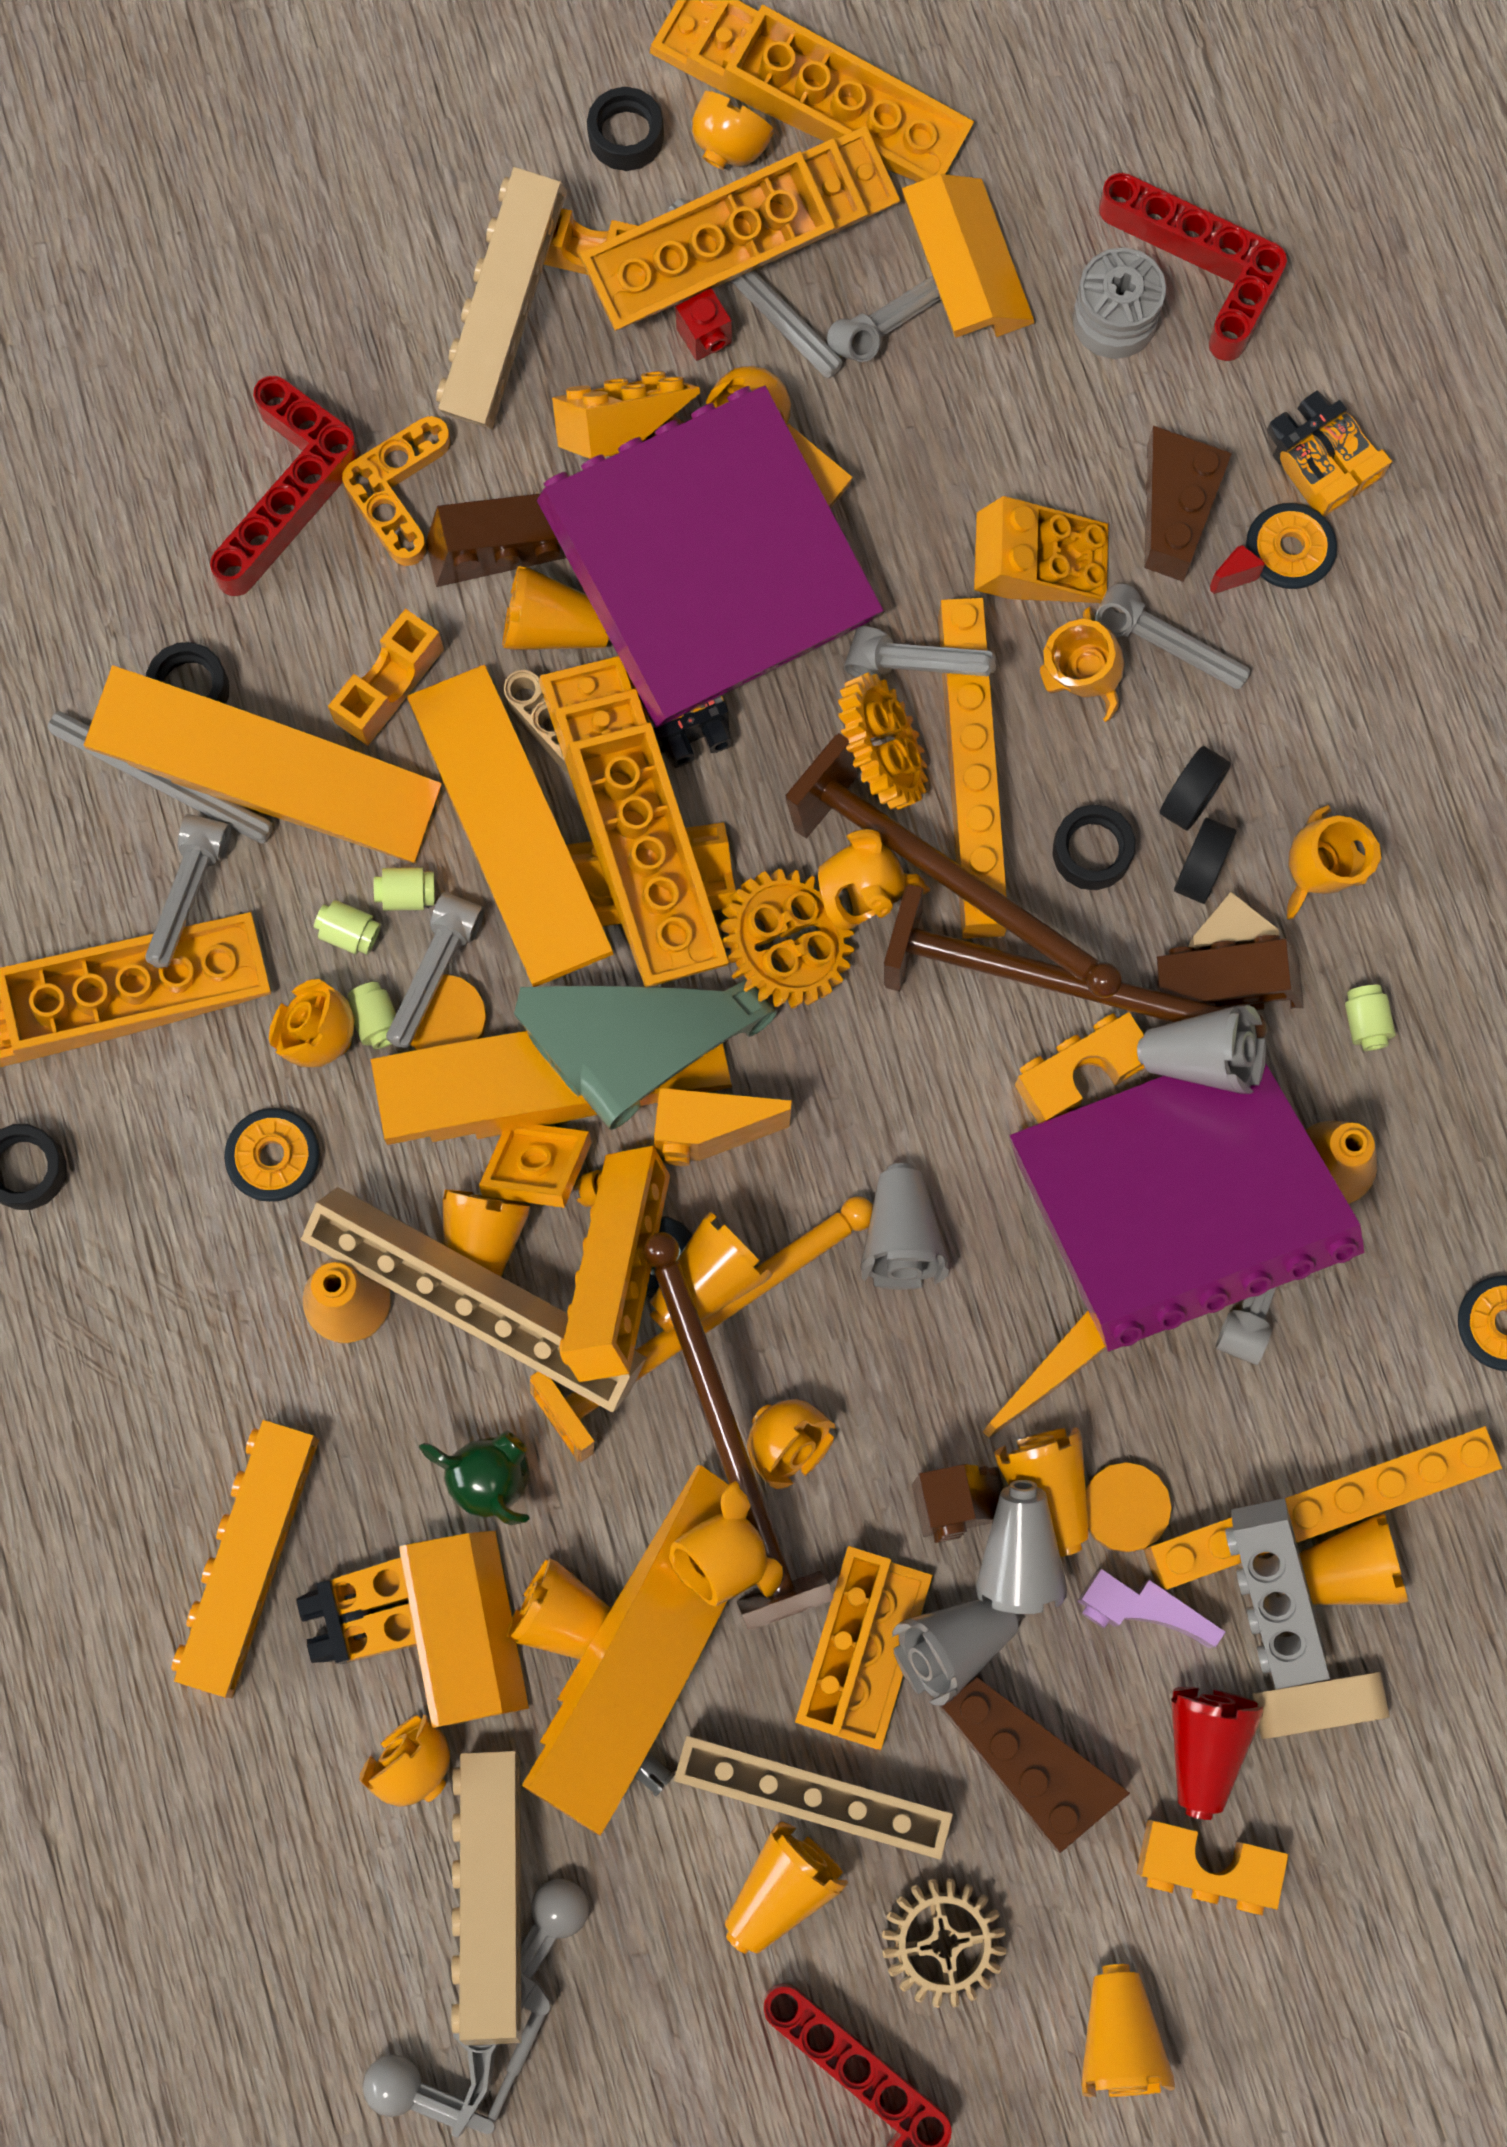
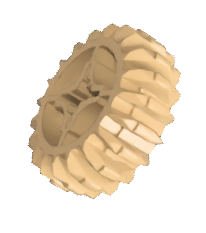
M950 1878L946 1880L945 1892L939 1893L938 1884L935 1879L928 1880L930 1894L923 1896L918 1885H913L911 1892L916 1901L911 1905L904 1897L899 1896L896 1902L906 1911L902 1917L889 1911L886 1918L890 1922L898 1924L897 1930H883L881 1935L886 1940L895 1941V1947H888L882 1950L884 1958L898 1957L899 1962L888 1968L890 1976H896L903 1971L907 1974L900 1982L899 1988L905 1992L914 1983L919 1985L914 1996L917 2002H922L925 1999L928 1990L932 1991V2005L937 2008L942 2004V1993H949V2001L952 2007L959 2006L960 2000L957 1992L963 1989L970 2001L976 2000L977 1995L971 1985L978 1981L984 1989L988 1990L991 1987V1983L982 1975L987 1968L995 1974H999L1002 1969L997 1963L990 1961L991 1954L998 1956L1006 1954L1005 1947L992 1945V1938L1005 1936V1929L1003 1927L990 1929L988 1924L999 1917L998 1911L992 1909L984 1914L980 1911L986 1905L988 1897L981 1894L972 1903L969 1901V1898L972 1894L973 1886L966 1883L962 1887L960 1895L954 1894L955 1880ZM943 1903L958 1905L966 1909L975 1919L979 1929L955 1930L951 1928ZM930 1906V1931L924 1937L906 1942V1935L911 1922L922 1910ZM939 1918L942 1928L948 1930L947 1935L949 1937L954 1934L957 1939L966 1938L958 1940L955 1944L949 1946V1954H947L948 1967L945 1957L939 1955L940 1950L938 1948L933 1952L930 1946L921 1947L930 1945L931 1942L938 1940V1931H940ZM981 1943L980 1953L973 1967L965 1975L957 1978L956 1958L962 1949ZM931 1955L937 1958L944 1982L930 1980L919 1974L912 1967L908 1957Z

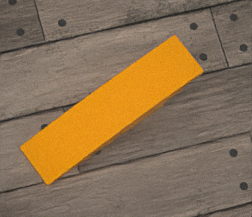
M677 0L650 47L649 53L735 99L824 142L832 138L835 140L866 125L885 168L916 182L939 174L946 175L974 124V121L763 4L759 11L739 0Z
M865 125L835 140L832 138L802 153L799 151L591 247L579 253V257L614 331H618L684 302L709 288L713 289L897 205L900 202V198Z
M619 656L540 675L539 684L584 820L645 988L727 966L729 962L652 724L646 721L637 690L632 689L626 669Z
M485 664L407 695L410 707L424 736L444 787L532 987L540 986L614 955Z
M114 665L111 666L83 745L88 750L127 762L131 767L170 779L172 783L413 864H415L442 786V783L352 749Z
M251 912L185 926L168 967L156 968L145 959L153 934L1 967L0 1067L115 1039L270 995L271 991Z
M527 1031L370 1059L383 1135L387 1145L430 1137L432 1142L471 1134H476L478 1140L501 1135L503 1131H515L518 1128L532 1125L546 1126L597 1115L582 1095L578 1097L566 1085L535 1047ZM723 1043L640 1100V1106L658 1103L659 1088L696 1092H712L732 1088Z
M1089 1311L1083 1315L991 1420L983 1431L986 1436L990 1438L1016 1420L1106 1349Z
M702 1465L696 1466L557 1700L562 1702V1705L540 1740V1743L545 1745L521 1785L600 1836L666 1721L726 1604L724 1602L713 1606L704 1601L696 1592L680 1580L673 1570L669 1558L671 1545L674 1541L705 1520L722 1514L720 1503L722 1494L728 1484ZM689 1556L697 1572L706 1577L697 1563Z

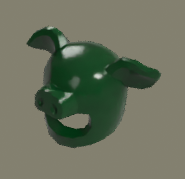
M507 1430L496 1438L488 1437L471 1441L452 1456L445 1454L431 1444L423 1443L419 1445V1449L426 1458L445 1469L444 1482L448 1494L463 1510L471 1515L483 1518L496 1516L508 1525L526 1523L530 1519L527 1514L513 1512L509 1509L522 1495L530 1475L528 1460L525 1455L528 1449L512 1432Z

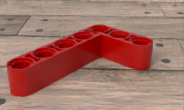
M1115 173L1109 176L1104 183L1099 204V214L1106 223L1234 283L1216 317L1208 344L1213 356L1219 360L1233 361L1239 358L1278 288L1287 262L1286 253L1283 248L1130 174ZM1112 197H1121L1126 202H1117ZM1157 214L1161 216L1163 219H1152L1148 215ZM1185 231L1196 232L1199 237L1188 236ZM1221 249H1232L1236 254H1226ZM1258 266H1268L1272 269V272L1262 271ZM1240 299H1250L1255 305H1246ZM1222 332H1232L1238 338H1227L1222 334Z
M267 376L259 380L254 387L253 396L262 420L301 449L302 452L212 555L210 560L211 571L219 588L229 596L244 595L255 585L343 483L342 473L347 465L360 456L353 432L347 425L278 376ZM273 398H283V401L278 405H267L268 401ZM305 421L315 422L309 429L298 428ZM344 444L347 446L340 453L330 452L331 448L335 445ZM310 475L321 476L315 483L306 484L303 482ZM284 505L295 506L288 514L277 513L278 509ZM264 535L268 537L261 545L250 544L256 536ZM229 567H241L239 573L234 576L223 575Z
M780 1983L767 1991L764 1997L763 2011L770 2025L897 2131L886 2147L948 2146L952 2133L950 2122L945 2113L929 2098L795 1986ZM789 1994L795 1998L797 2010L792 2017L780 2019L772 2013L771 2003L777 1995ZM824 2024L833 2031V2040L827 2048L815 2049L807 2042V2034L814 2025ZM861 2055L869 2061V2071L862 2079H850L843 2072L844 2063L850 2056ZM898 2086L905 2091V2102L899 2109L887 2110L880 2104V2095L885 2088ZM930 2116L939 2119L942 2123V2131L935 2140L924 2141L919 2138L917 2126L923 2118Z

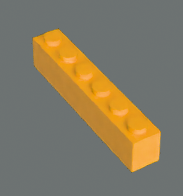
M654 1145L606 1154L602 1173L598 1175V1191L595 1204L590 1209V1226L587 1237L583 1240L582 1261L580 1269L575 1275L576 1287L572 1303L568 1306L566 1331L559 1346L562 1361L564 1364L569 1365L579 1382L630 1374L652 1267L644 1257L643 1247L648 1237L659 1232L670 1174Z
M262 1420L260 1429L253 1428L246 1445V1454L250 1455L245 1472L239 1471L232 1486L231 1496L236 1499L231 1514L223 1515L217 1530L216 1539L220 1540L221 1543L216 1558L210 1557L202 1574L201 1582L206 1584L201 1602L194 1601L187 1618L186 1625L191 1628L186 1645H179L172 1662L171 1669L176 1671L174 1682L224 1698H233L319 1443V1439L314 1435Z

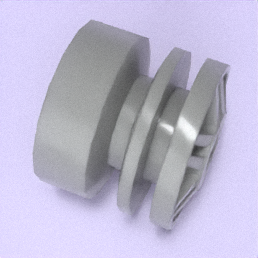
M1125 247L1107 249L1091 259L1083 269L1072 316L1075 334L1084 347L1098 356L1118 359L1131 357L1147 346L1154 337L1166 294L1164 274L1155 260L1141 251Z

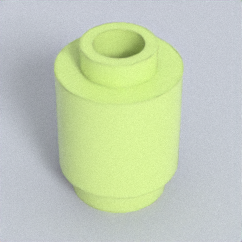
M423 867L382 868V877H374V902H382L383 911L424 910V906H435L434 872H423Z
M333 900L330 906L322 905L315 919L314 928L319 930L318 939L355 955L358 952L368 955L377 940L381 923L374 921L373 915L338 900Z
M379 982L365 983L351 990L347 997L355 1017L354 1025L361 1043L366 1046L372 1045L373 1049H381L391 1045L392 1043L386 1039V1034L396 1016V1011L387 990L382 989Z
M1366 985L1349 990L1347 992L1348 1001L1345 1002L1352 1043L1354 1045H1362L1363 1051L1378 1050L1389 1046L1388 1039L1395 1037L1396 1033L1388 995L1383 994L1381 985Z

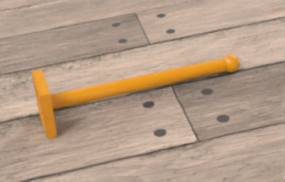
M861 1196L849 1198L843 1204L841 1213L836 1212L757 1266L755 1269L759 1274L768 1269L772 1276L765 1283L701 1321L705 1334L851 1235L852 1230L862 1231L869 1228L873 1204L867 1198ZM674 1328L668 1334L663 1330L635 1349V1351L647 1357L636 1381L682 1350ZM538 1371L531 1375V1395L577 1462H583L594 1454V1440L580 1419L598 1408L599 1405L576 1392H572L564 1398L551 1378Z

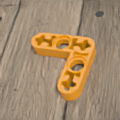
M434 416L421 418L350 462L342 473V481L348 496L392 559L403 566H412L419 563L425 556L426 543L422 531L394 493L392 487L439 459L448 451L450 447L449 430L444 421ZM430 431L431 434L438 435L439 441L435 444H432L429 440L425 441L424 434ZM413 441L415 448L418 447L420 453L418 456H415L413 448L408 442ZM400 450L408 455V460L402 467L392 468L385 463V459L390 452ZM359 474L369 480L371 490L374 493L369 498L363 486L359 483L356 484L355 477ZM381 504H389L396 509V513L391 520L380 522L373 517L375 508ZM401 528V532L407 541H413L414 549L408 552L407 549L401 548L398 536L395 533L397 529Z

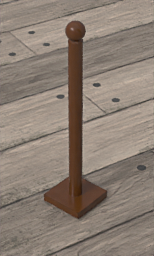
M840 733L832 738L785 795L794 830L804 838H808L832 808L859 828L879 832L882 843L1069 973L1081 981H1086L1088 989L1095 996L1108 998L1119 991L1122 977L1120 971L1110 963L1098 964V960L848 789L858 777L857 768L853 766L854 754L846 749V746L850 744L849 740Z
M908 884V887H905L884 960L885 988L899 992L910 954L1173 1023L1223 1009L1122 982L1119 991L1115 995L1108 998H1100L1090 992L1086 981H1081L1059 965L918 929L923 910V888ZM1259 1015L1262 1025H1255L1257 1038H1265L1267 1025L1264 1018Z
M654 1233L645 1241L643 1254L646 1261L651 1266L656 1267L655 1275L729 1485L737 1481L740 1489L747 1495L751 1506L746 1518L760 1533L765 1544L766 1556L777 1560L783 1567L781 1584L772 1596L766 1598L760 1592L736 1601L746 1628L751 1631L828 1603L834 1597L829 1583L821 1571L793 1581L791 1579L681 1264L676 1261L679 1256L678 1242L668 1233Z

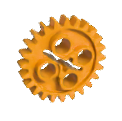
M868 672L845 682V687L840 689L843 698L838 700L843 712L839 713L838 717L845 724V728L841 730V733L849 740L850 744L846 746V749L854 754L853 766L854 768L860 767L862 771L861 781L863 783L868 781L871 794H878L880 803H887L889 809L897 808V810H900L922 800L921 794L926 793L923 783L928 782L922 770L927 768V764L921 758L920 754L924 753V749L918 745L916 740L920 735L919 732L912 729L913 718L912 716H906L904 701L899 702L896 690H889L887 681L885 679L880 681L877 674L870 675ZM887 737L895 738V740L888 741L881 745H872L873 742L880 741Z
M777 869L771 876L764 871L755 877V881L752 878L748 879L741 885L742 890L738 889L730 895L733 903H729L722 909V913L729 919L724 920L718 925V929L729 934V936L722 939L724 948H730L731 954L727 956L728 962L736 963L738 967L731 977L736 979L744 975L747 981L743 990L747 992L755 986L759 988L758 1001L760 1002L772 994L774 1007H779L786 1000H788L791 1008H796L803 1001L808 1006L817 1001L818 996L823 998L832 992L831 987H835L843 981L840 973L845 972L851 966L843 957H847L854 952L853 947L844 943V940L854 935V932L849 929L842 930L832 924L826 914L821 891L813 889L815 877L810 876L801 883L798 870H794L787 878H785L782 869ZM791 905L800 911L802 920L794 916ZM754 918H758L763 922L766 932L758 929ZM813 925L818 928V931L805 933L794 941L788 939L769 949L760 952L755 950V946L770 943L778 936L784 938ZM807 945H811L816 950L818 959L810 955ZM771 957L779 961L782 972L773 967Z

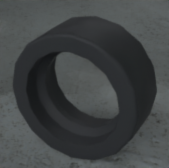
M631 87L610 89L598 96L589 109L587 130L590 148L597 159L611 169L623 171L640 169L652 162L661 151L664 139V122L661 108L651 95L641 89ZM630 112L645 118L650 129L646 138L637 144L621 146L613 144L603 137V123L606 119L617 113Z
M194 642L175 643L163 648L151 660L146 677L161 682L165 681L166 676L174 668L185 663L203 665L212 677V688L206 697L224 704L227 703L229 698V679L219 657L208 647Z
M1201 746L1167 795L1161 806L1160 815L1188 831L1214 796L1226 776L1231 763L1209 748Z
M1091 804L1076 808L1063 819L1054 837L1052 856L1056 869L1067 882L1080 889L1100 890L1111 887L1124 877L1135 855L1136 839L1131 825L1121 813L1108 806ZM1088 824L1100 825L1110 830L1116 837L1119 845L1118 856L1115 862L1107 869L1100 871L1086 870L1077 865L1071 858L1069 840L1073 833L1081 826Z
M1208 817L1204 819L1174 887V892L1202 904L1206 903L1237 832L1236 829Z
M12 1124L0 1129V1157L11 1145L19 1142L32 1143L39 1146L45 1153L48 1161L47 1173L38 1186L27 1192H14L7 1189L0 1182V1203L15 1210H33L47 1204L59 1193L66 1179L67 1162L62 1148L44 1130L29 1124Z

